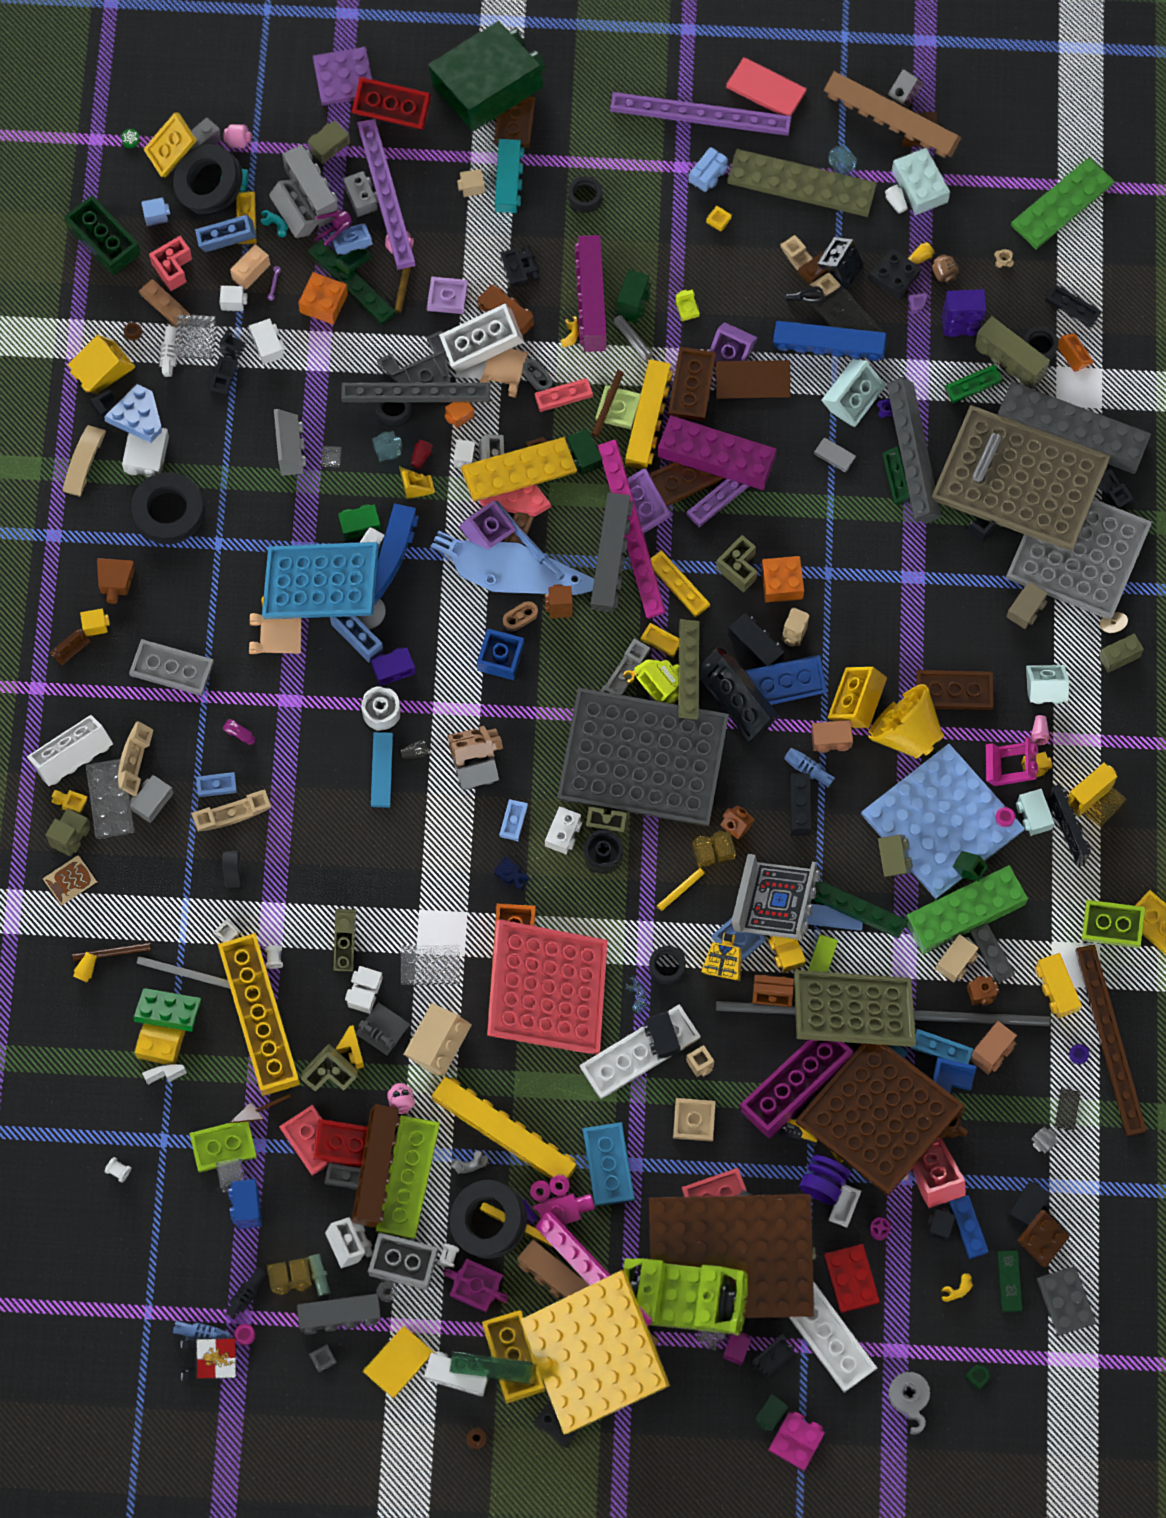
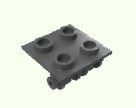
M378 1002L366 1020L360 1022L359 1029L355 1034L385 1055H388L410 1024Z

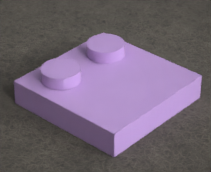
M431 277L427 311L464 314L468 280Z

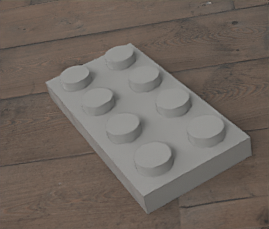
M141 639L129 675L202 696L214 660Z

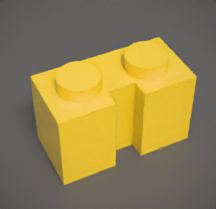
M770 936L768 943L770 949L775 950V963L777 968H781L782 973L805 966L806 960L798 939Z

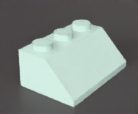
M852 359L822 398V402L831 413L855 427L886 385L867 361Z

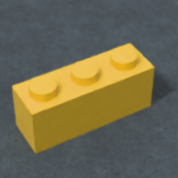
M1057 953L1039 959L1035 972L1037 977L1042 979L1044 984L1042 989L1045 996H1049L1051 1001L1049 1005L1052 1013H1056L1057 1018H1061L1080 1011L1082 1004L1061 954Z

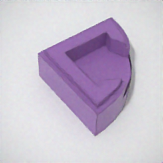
M927 293L909 295L911 314L918 313L924 308L927 302Z

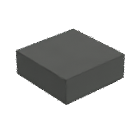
M328 1345L309 1354L319 1373L337 1364Z

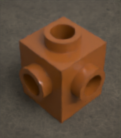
M737 805L733 809L729 808L722 816L724 820L720 825L727 833L739 839L747 833L755 819L744 808Z
M983 975L976 977L974 981L969 982L967 985L972 1005L980 1003L982 1005L991 1004L995 1000L997 993H999L996 981L993 982L992 976L986 977Z

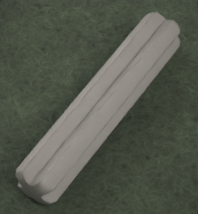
M622 315L617 316L614 319L615 325L643 360L650 359L652 352Z
M996 433L991 435L974 472V481L982 482L1001 441V435Z

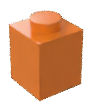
M453 402L445 407V418L450 425L453 423L456 429L475 417L474 408L469 402Z

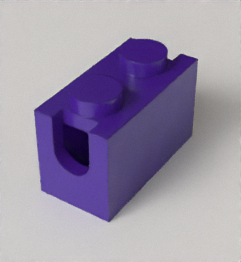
M407 647L404 649L397 648L387 655H377L371 660L380 686L416 674L415 666Z

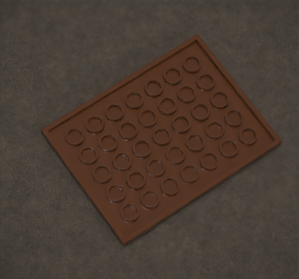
M811 1194L649 1197L651 1260H661L671 1265L702 1268V1265L744 1271L748 1275V1296L744 1299L747 1303L744 1308L745 1313H743L745 1318L814 1317Z

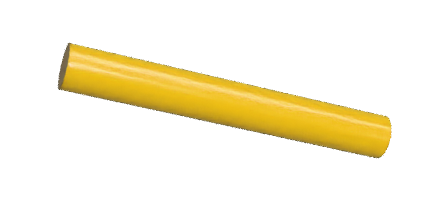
M699 868L657 905L659 910L663 911L701 878L705 874L704 871Z

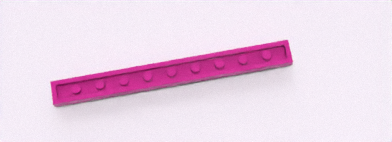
M614 439L598 445L611 493L629 495L630 501L633 502L632 516L627 518V520H630L629 535L625 534V538L628 539L627 550L645 614L650 619L664 614L666 611L618 442Z

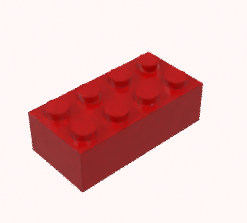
M359 77L352 113L424 130L432 94Z

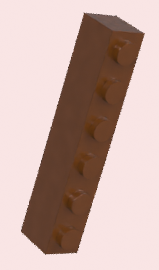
M375 1104L371 1108L351 1223L375 1228L383 1221L384 1211H382V1205L385 1204L387 1199L385 1188L391 1176L388 1170L394 1158V1154H391L397 1140V1135L394 1134L395 1128H398L400 1116H398L399 1109Z

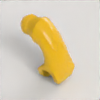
M573 316L574 322H569L568 319L565 320L566 327L571 330V333L560 342L564 348L573 346L579 336V325L576 316Z
M962 1275V1281L957 1290H952L949 1286L944 1287L941 1291L949 1293L950 1296H943L942 1300L948 1302L965 1296L973 1287L971 1275Z

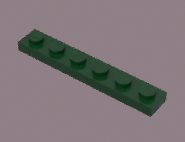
M322 240L308 250V254L333 279L347 284L348 293L381 325H384L396 314L395 310L356 272L353 271L347 275L334 263L339 256L329 246L324 245Z
M820 880L815 884L816 897L812 900L898 939L903 933L908 922L907 919Z

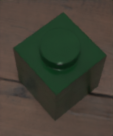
M961 851L952 867L961 877L979 882L988 865L980 855Z

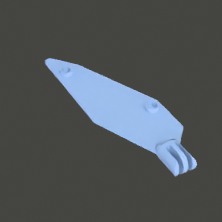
M438 531V536L434 539L435 543L431 545V548L451 557L460 577L492 592L549 594V587L556 584L571 586L572 595L593 591L594 578L548 558L565 574L564 578L559 580L544 564L540 565L538 563V558L528 547L520 543L499 542L488 550L473 542L458 540ZM572 578H577L578 581H577V582H572L571 579H572Z

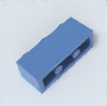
M248 215L195 229L198 245L204 252L257 238L253 220Z
M356 616L330 617L331 625L368 663L383 652L382 642Z

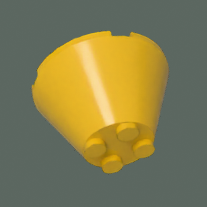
M925 684L917 685L902 694L904 698L897 704L895 702L891 703L875 720L869 730L871 736L869 735L868 737L874 742L912 756L915 759L919 758L923 753L928 755L934 749L933 745L940 741L944 734L942 733L929 689Z

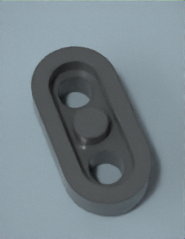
M526 360L523 364L522 372L537 391L550 389L553 381L548 372L537 360Z

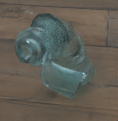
M630 977V980L635 984L630 986L625 983L628 991H635L637 993L632 1010L639 1013L642 1008L647 1006L646 993L639 981L634 977Z

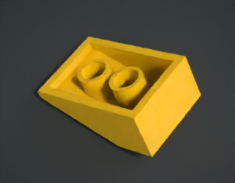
M143 1024L135 1049L136 1057L165 1065H176L185 1030Z

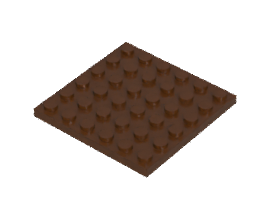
M862 1043L796 1119V1124L889 1196L964 1109L965 1105L889 1046Z

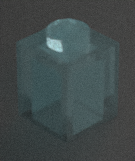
M843 144L840 147H834L830 151L828 162L837 173L846 175L856 168L857 158Z

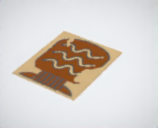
M79 855L43 878L61 906L97 883Z

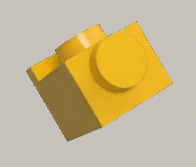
M1046 752L1036 754V762L1038 764L1037 777L1045 775L1048 769H1052V761L1050 757L1047 758ZM1023 756L1021 762L1023 771H1026L1025 756Z

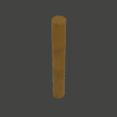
M411 267L403 268L394 309L396 313L402 312Z

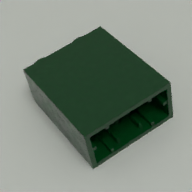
M499 20L428 64L433 88L473 132L542 89L541 72L546 69V66L537 51L527 52L524 48V39L515 28L508 31Z

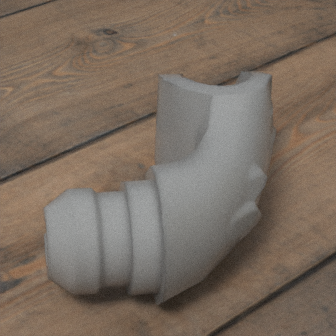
M476 1151L472 1161L466 1163L465 1161L462 1162L454 1159L451 1162V1166L457 1173L473 1172L486 1166L488 1157L487 1155L482 1157V1152Z

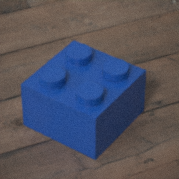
M487 628L477 660V671L514 680L524 649V638Z
M256 1179L231 1181L232 1188H228L229 1200L233 1204V1207L230 1208L233 1224H236L238 1229L262 1227L259 1187Z

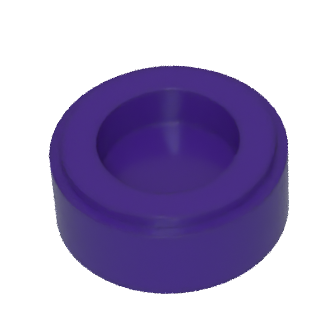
M1082 1044L1072 1046L1069 1051V1059L1076 1065L1084 1064L1089 1058V1050Z

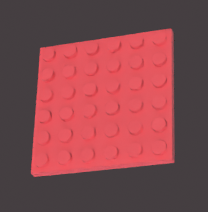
M500 919L496 921L487 1036L594 1055L599 1054L608 940Z

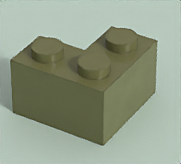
M741 535L718 558L716 569L744 593L757 579V571L748 564L755 556L756 546Z
M67 808L61 820L54 819L46 833L50 847L71 857L73 852L76 853L78 851L82 837L86 836L90 830L88 818Z
M328 1044L302 1071L301 1079L315 1092L328 1078L344 1091L356 1079L358 1069Z

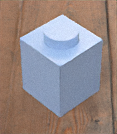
M163 198L141 202L147 226L168 222L167 215H170L169 206L164 204Z

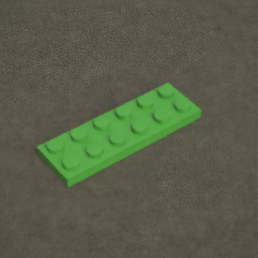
M1088 157L1013 220L1011 226L1035 249H1038L1114 184V180Z

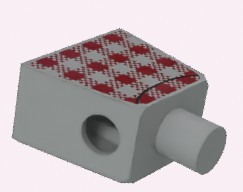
M903 69L888 95L893 98V102L908 107L924 83Z

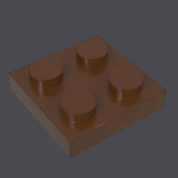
M1041 1210L1017 1241L1041 1266L1047 1267L1070 1236L1046 1211Z

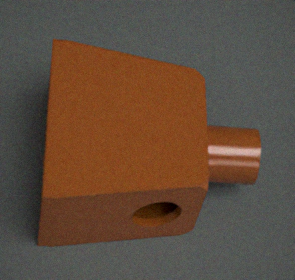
M97 558L100 592L107 594L106 602L115 604L118 602V595L128 594L135 572L134 562L132 560Z

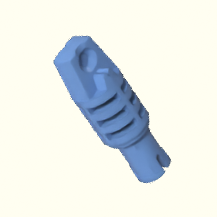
M793 748L788 751L784 758L796 770L804 774H810V779L815 778L826 787H829L835 777L822 770L820 764H817L814 760Z
M176 1321V1327L173 1329V1333L189 1336L190 1338L230 1337L228 1332L200 1323L191 1325Z

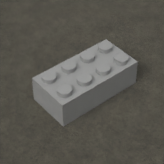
M300 145L283 153L285 172L290 180L293 179L315 217L339 210L337 205L338 199L335 193H331L328 189L329 184L326 178L322 179L318 165L313 164L311 161L312 156L309 150H305ZM335 216L319 219L318 227L320 228L332 222Z

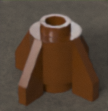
M965 1107L940 1135L939 1139L945 1137L954 1138L956 1136L966 1137L968 1135V1131L961 1126V1117Z

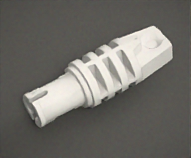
M174 326L165 327V338L161 344L159 366L162 367V374L165 377H172L173 367H176L178 345L175 342L177 329Z

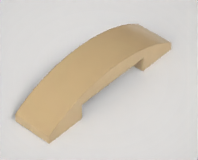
M795 235L780 245L797 271L799 267L813 259L807 253L806 246ZM826 273L810 284L812 287H821L824 296H828L840 287V284L830 273Z
M90 425L86 427L71 459L63 492L81 497L87 482L86 476L97 448L101 446L106 430Z
M139 721L135 723L127 739L118 771L119 788L134 797L137 796L141 781L138 778L144 749L150 745L153 729Z
M264 789L247 795L245 799L214 809H210V807L191 814L197 831H206L249 819L270 809L271 805Z

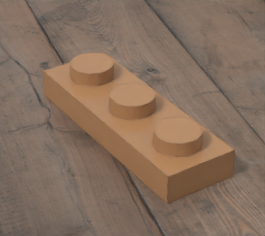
M153 279L139 290L140 295L177 329L191 317L190 313Z

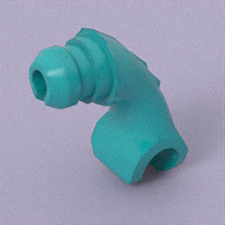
M267 210L263 211L261 216L267 218H262L261 223L265 226L275 223L278 236L285 237L286 231L289 228L287 223L279 215L277 216Z

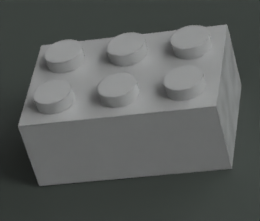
M379 1233L368 1270L369 1276L428 1291L438 1255V1248Z

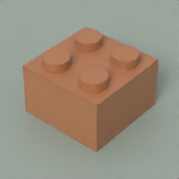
M997 1021L974 1049L970 1061L988 1075L992 1070L996 1072L1004 1060L1003 1056L1008 1057L1016 1045L1014 1040L1017 1035Z

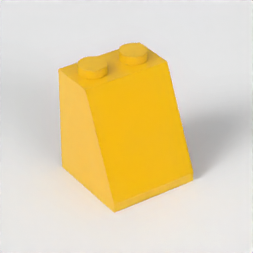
M99 334L67 364L71 369L70 373L72 376L81 381V387L86 392L95 394L100 393L136 367L114 340Z

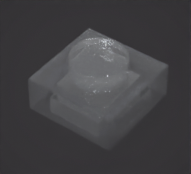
M323 446L321 465L340 467L341 447Z

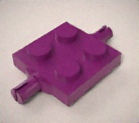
M469 1259L465 1260L463 1267L458 1273L448 1268L444 1272V1276L454 1280L450 1297L487 1313L491 1302L495 1299L506 1303L509 1295L499 1291V1284L503 1278L502 1274Z

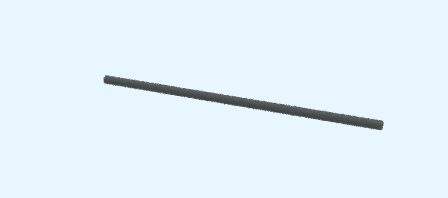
M716 1001V1011L796 1015L795 1005L787 1007L747 1002ZM914 1010V1020L996 1024L999 1021L1002 1024L1050 1026L1049 1016Z

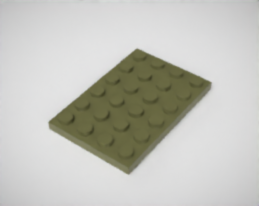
M795 970L794 989L797 1039L915 1046L911 978Z

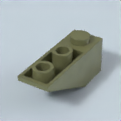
M336 909L334 971H353L356 909Z

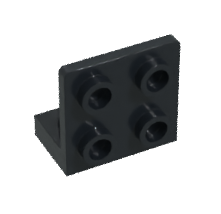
M834 237L818 265L820 269L836 271L843 289L848 291L862 270L864 263L852 239Z

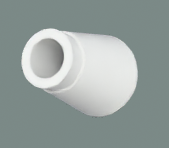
M894 185L885 191L886 199L898 214L908 209L902 189L898 185Z

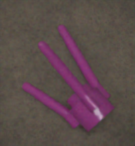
M339 209L332 213L316 216V220L335 217L332 220L334 226L314 238V241H318L335 229H338L324 242V245H328L344 229L350 226L352 221L346 211L341 212Z

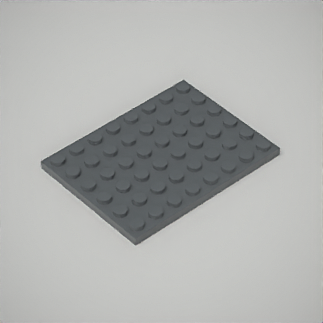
M578 688L557 800L709 827L729 714L699 709L697 720L678 718V705Z

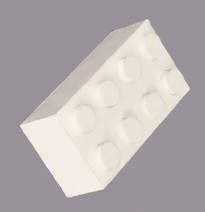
M506 304L440 334L451 367L458 373L524 343L514 314Z

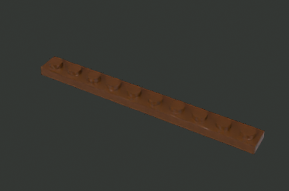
M1093 944L1076 948V956L1126 1137L1146 1133L1147 1130L1096 946Z

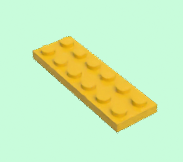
M564 437L462 465L460 468L473 502L577 472Z

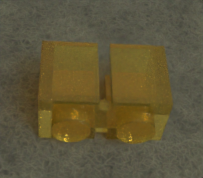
M719 831L714 833L711 838L700 836L695 841H692V850L698 868L715 864L714 860L716 858L712 844L718 863L735 859L736 851L730 831Z
M307 1258L289 1261L292 1282H289L285 1262L267 1265L272 1293L276 1292L278 1295L285 1294L291 1288H296L297 1291L308 1289V1286L312 1285Z

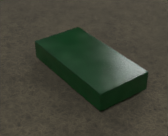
M366 248L355 249L338 257L334 264L348 275L371 259L372 253Z

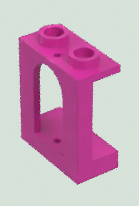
M1028 737L1025 738L1024 743L998 747L993 743L986 744V781L993 786L1036 780L1038 764L1036 762V754H1038L1037 744ZM1025 754L1026 771L1002 775L1001 758Z

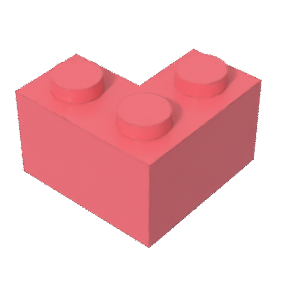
M179 236L149 254L152 266L170 291L186 283L184 271L180 266L192 260L189 247L182 237Z

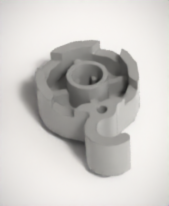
M905 1372L899 1374L892 1381L888 1390V1398L893 1408L906 1415L909 1420L919 1422V1427H912L910 1430V1434L916 1435L925 1426V1419L919 1412L927 1405L930 1398V1388L927 1381L921 1375L914 1372ZM907 1389H910L914 1392L912 1398H909L908 1395H904V1392H906Z

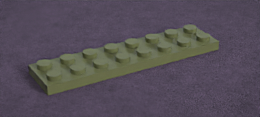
M736 149L727 180L728 184L868 217L877 182Z

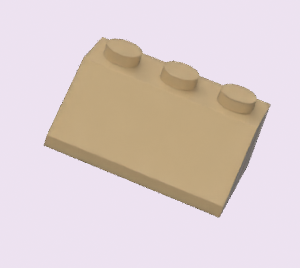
M431 1003L404 1055L431 1074L444 1076L472 1024L459 1015Z

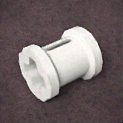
M271 945L265 947V952H267L266 968L278 969L283 967V962H281L282 946Z
M115 1157L110 1160L105 1168V1173H111L119 1178L121 1183L131 1171L130 1166H124Z
M443 1243L440 1260H437V1264L446 1268H454L453 1262L456 1253L459 1252V1248Z

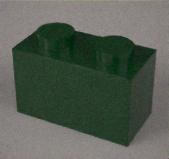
M587 428L566 437L569 451L574 458V464L581 475L602 467V458Z

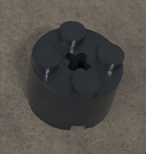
M608 830L593 832L584 844V860L586 865L592 872L607 874L619 868L623 857V845L620 838Z

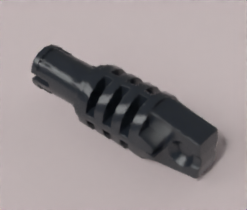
M257 1268L248 1282L242 1283L229 1302L230 1307L226 1311L227 1316L234 1320L240 1312L244 1313L248 1305L258 1294L257 1288L267 1276L266 1272Z

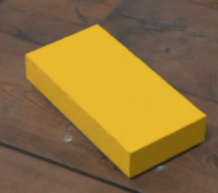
M649 623L641 636V641L674 658L679 650V638L652 623Z

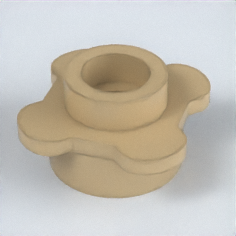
M1005 249L996 251L994 255L997 259L996 266L998 268L1002 266L1012 267L1014 264L1012 261L1013 253Z

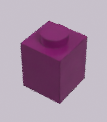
M740 1332V1335L731 1334L723 1358L742 1365L751 1343L748 1335Z

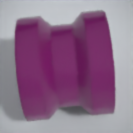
M876 1218L870 1226V1234L876 1240L886 1239L891 1230V1225L885 1218Z

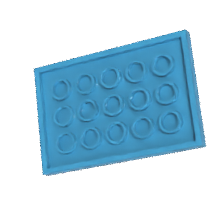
M377 542L268 546L262 617L264 619L373 615L379 544Z

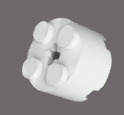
M374 687L365 693L361 708L366 724L376 731L393 727L400 719L401 712L397 694L389 688Z

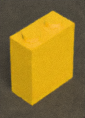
M1103 763L1070 791L1067 802L1069 807H1073L1078 817L1113 788L1117 778L1116 771L1111 766Z

